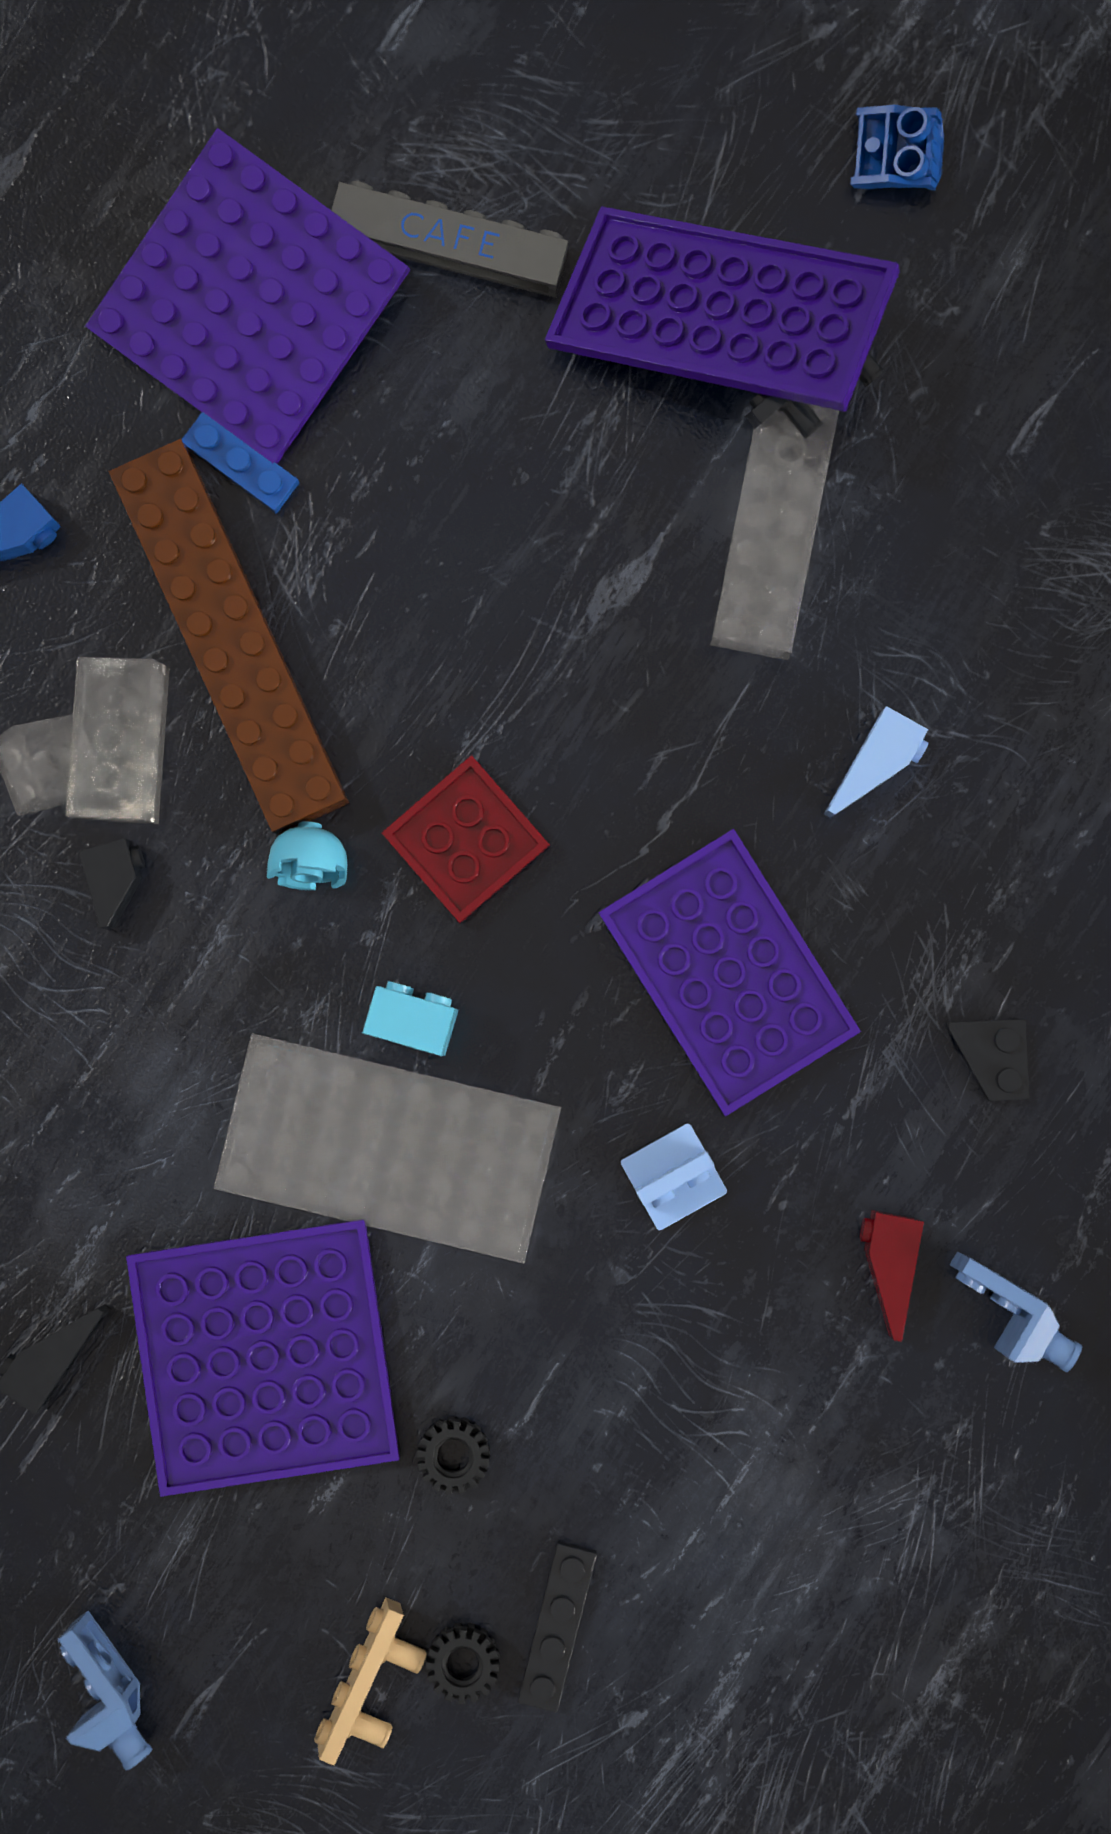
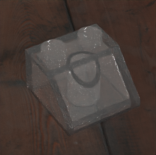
M78 713L15 725L0 735V772L17 816L51 809L106 786Z

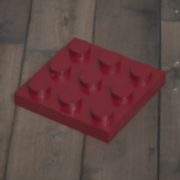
M472 755L382 832L383 836L459 923L463 922L550 846Z

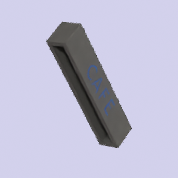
M351 181L350 184L339 182L331 211L393 256L550 297H557L568 256V240L562 239L563 237L560 234L550 230H541L540 233L525 230L522 224L511 220H503L502 223L487 220L485 215L472 210H466L464 214L449 210L447 205L437 201L429 200L424 204L411 200L410 196L399 191H389L388 194L374 191L373 187L360 181Z

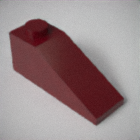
M871 1210L870 1218L864 1217L860 1241L865 1242L864 1250L888 1335L893 1340L902 1342L924 1221Z

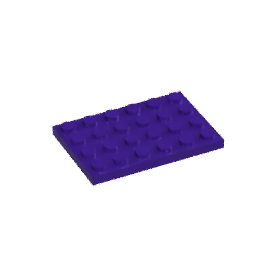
M734 829L598 912L724 1116L732 1113L861 1032Z

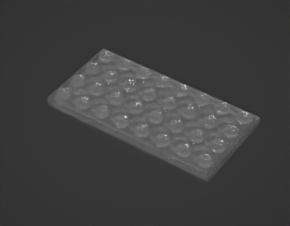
M251 1033L213 1189L345 1221L365 1219V1225L524 1264L561 1107Z

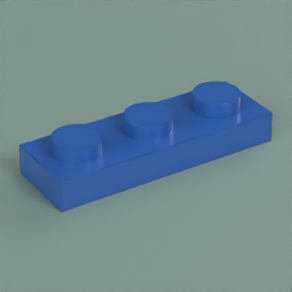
M203 412L182 438L188 450L276 514L299 484L296 477L275 462H270Z

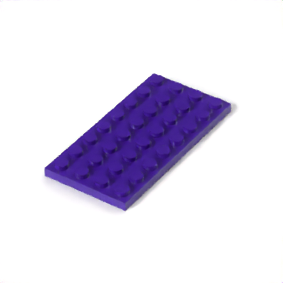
M601 206L545 337V342L548 348L846 412L900 271L897 262Z

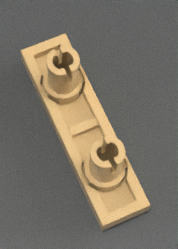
M386 1597L381 1608L375 1607L366 1626V1630L369 1631L368 1637L363 1646L360 1644L356 1646L349 1663V1668L352 1669L346 1683L341 1681L334 1693L332 1705L335 1708L330 1719H323L316 1732L314 1742L318 1743L319 1760L335 1765L346 1739L351 1735L380 1748L386 1746L391 1735L392 1724L361 1712L363 1702L381 1664L388 1661L418 1674L427 1654L425 1649L395 1637V1633L404 1616L399 1602Z

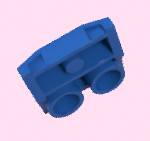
M901 105L857 108L856 116L859 118L856 169L854 177H851V186L859 189L917 187L935 190L941 178L944 147L942 114L937 107L919 108Z

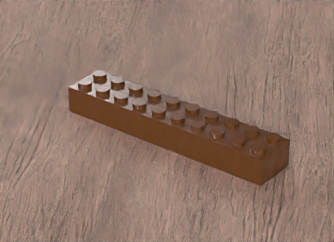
M180 438L108 471L271 831L279 836L289 829L297 828L300 822H310L349 804L190 452Z

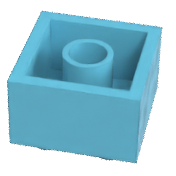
M388 981L386 988L376 986L363 1033L445 1056L459 1011L450 1007L452 999L427 992L425 1000L412 996L414 988Z

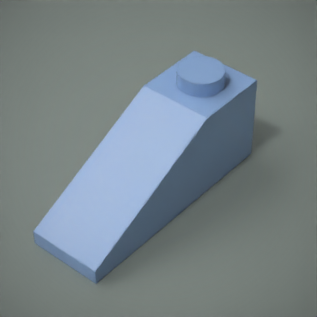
M886 706L881 711L824 814L830 818L903 770L911 761L918 763L929 744L923 740L928 729Z

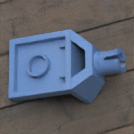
M957 1251L950 1263V1266L959 1271L955 1278L981 1294H984L987 1288L992 1290L993 1294L990 1299L1014 1313L994 1348L1014 1362H1039L1042 1358L1054 1363L1064 1372H1068L1076 1363L1081 1353L1082 1345L1076 1341L1073 1342L1059 1333L1058 1328L1060 1326L1049 1305Z
M87 1611L78 1617L58 1640L62 1644L60 1650L65 1660L73 1667L77 1665L86 1678L84 1684L90 1695L95 1700L101 1699L102 1701L81 1716L66 1738L72 1745L97 1751L102 1750L108 1745L122 1762V1766L127 1771L143 1760L152 1750V1747L149 1743H146L135 1725L140 1716V1682L91 1613Z

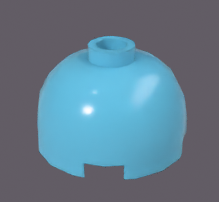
M309 821L300 822L297 828L285 831L272 844L267 863V878L270 879L277 876L278 885L299 890H316V883L331 882L333 889L344 885L347 879L346 851L341 841L331 832L323 830L321 824Z

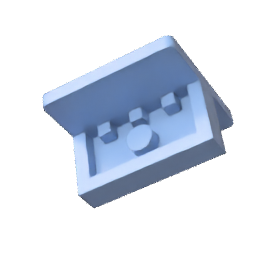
M690 1124L677 1128L621 1160L623 1169L658 1230L668 1227L727 1193L726 1187L714 1168L715 1165L704 1150Z

